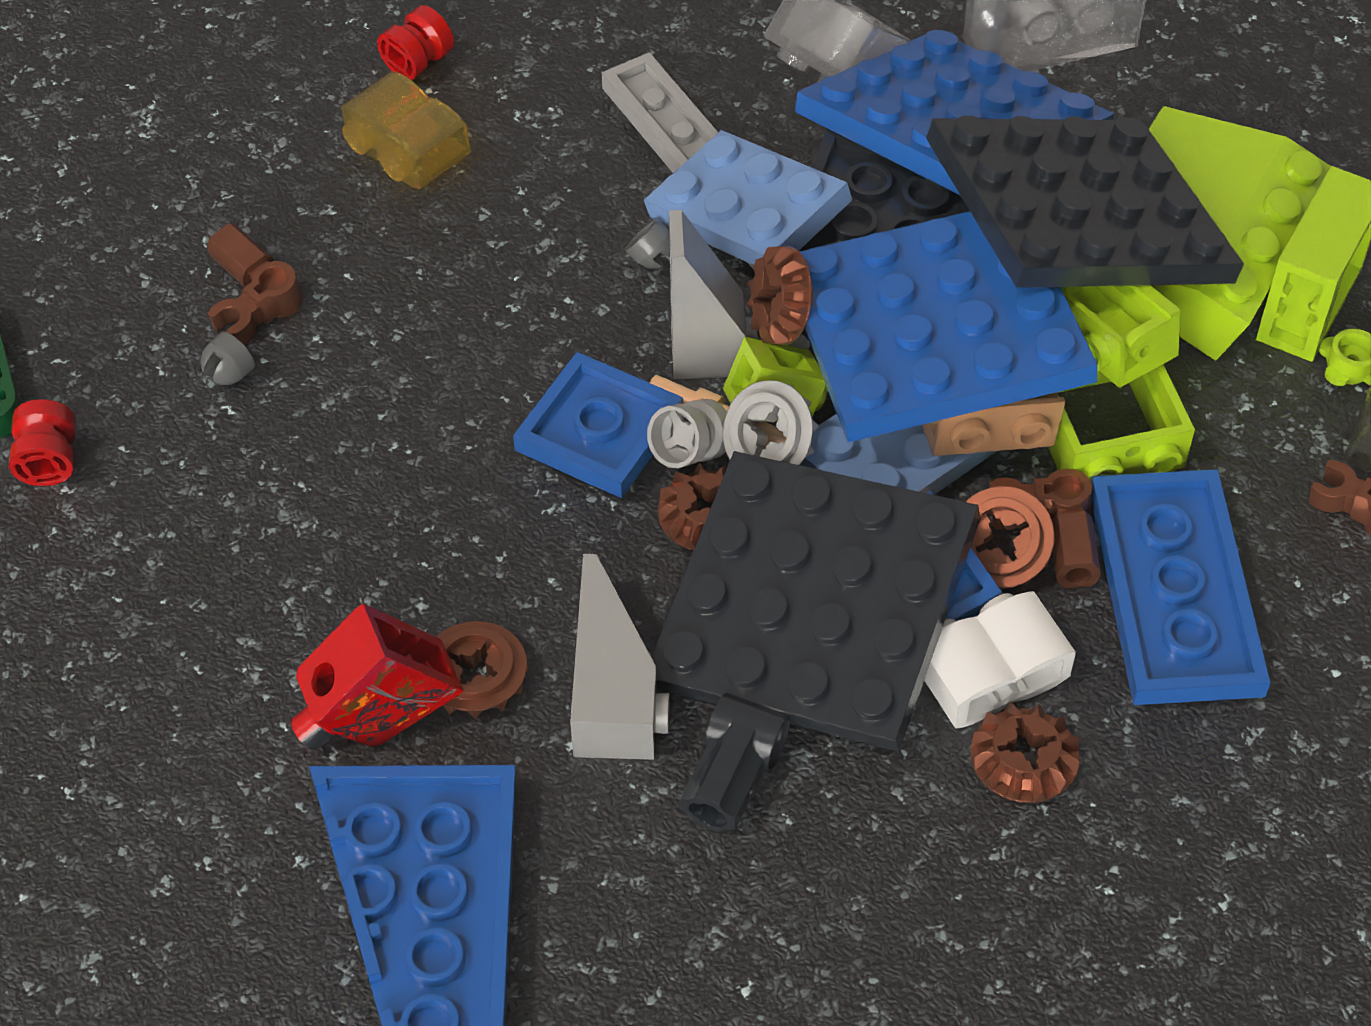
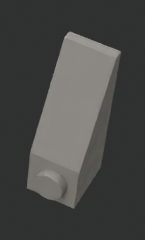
M669 210L673 378L728 377L743 338L757 339V330L752 329V316H745L744 298L741 288L682 210Z
M583 554L570 719L573 757L654 760L655 734H668L669 693H657L656 665L597 554Z

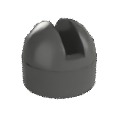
M658 217L654 218L632 238L625 251L645 268L659 269L664 267V262L658 254L662 252L670 258L669 228Z
M221 332L210 341L203 350L200 360L203 373L206 376H213V381L217 385H233L242 380L255 368V362L250 352L236 337L228 332Z

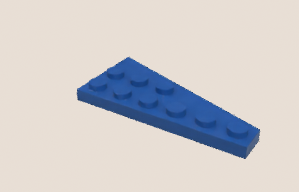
M515 765L309 766L381 1025L506 1026L517 787Z

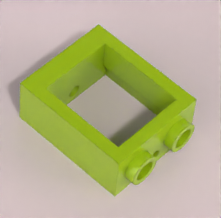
M1334 166L1330 167L1278 260L1256 337L1257 341L1313 362L1322 340L1328 334L1362 270L1371 243V180Z
M1160 365L1129 383L1151 431L1081 445L1064 408L1054 446H1048L1057 470L1065 468L1083 472L1091 482L1092 476L1174 472L1175 470L1185 468L1195 428L1164 365ZM1097 371V382H1096V383H1092V384H1088V385H1084V386H1080V387H1076V388H1072V389H1067V390H1063V391H1059V392H1064V391H1069V390H1073V389H1078V388H1083V387L1098 385V384L1107 383V382H1112V381L1109 380V379H1108L1104 374H1102L1100 371Z

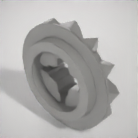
M761 381L745 388L731 403L724 420L723 441L729 459H731L733 452L737 451L800 465L805 457L815 453L811 447L813 432L819 426L811 417L809 406L812 402L801 396L794 389L793 385L778 381ZM778 419L777 428L784 432L783 436L787 437L786 441H780V443L770 441L767 445L768 436L761 432L762 428L754 425L755 421L765 423V421L775 422Z

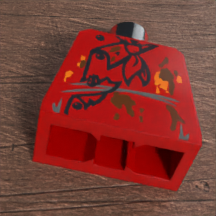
M362 603L298 667L296 678L307 707L291 719V726L297 738L311 750H318L337 734L369 747L378 746L456 698L464 690L440 638Z

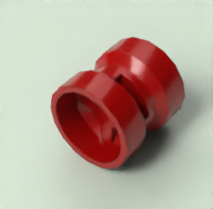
M420 5L405 16L402 26L393 25L380 34L377 39V47L387 67L399 78L411 81L426 70L429 60L437 61L452 51L454 38L450 27L436 10L429 6Z
M39 399L22 403L14 410L11 432L15 442L12 443L9 454L11 474L19 481L35 486H53L64 482L71 476L73 471L74 452L70 444L73 442L76 432L74 412L66 405L53 400Z

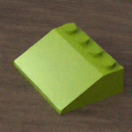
M1163 106L1150 125L1149 131L1173 162L1193 193L1198 197L1220 231L1225 235L1232 248L1244 263V266L1235 284L1151 286L1181 309L1179 337L1216 361L1250 325L1271 287L1282 252L1331 166L1286 136Z

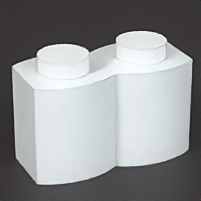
M1034 591L1015 596L1006 593L993 598L985 604L977 617L959 621L954 619L945 620L924 681L955 729L962 728L983 720L987 712L992 714L1000 712L1011 701H1023L1057 686L1071 676L1076 652Z

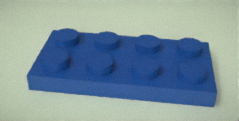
M1218 469L1092 476L1091 503L1133 705L1266 697L1270 686V679Z

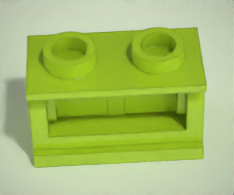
M1151 285L1060 287L1097 362V371L1104 374L1119 388L1179 355L1181 309Z

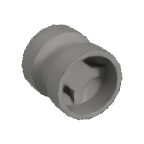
M704 398L659 409L651 417L647 428V441L652 454L660 463L671 468H681L697 462L721 457L726 452L723 441V426L727 411L718 402Z

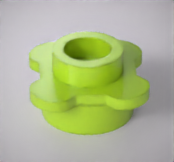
M1346 329L1339 332L1335 337L1331 336L1322 340L1319 352L1327 360L1328 367L1325 371V378L1328 382L1336 386L1353 385L1361 382L1371 385V334L1360 329Z

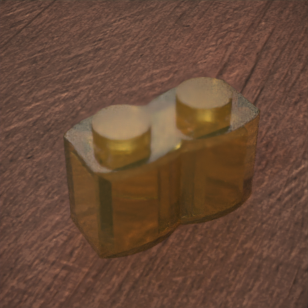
M388 73L341 106L345 124L342 132L349 146L360 155L367 153L373 159L380 161L386 173L397 182L404 181L414 188L421 189L471 153L467 126L461 117L443 102L434 98H428L413 81L400 73Z

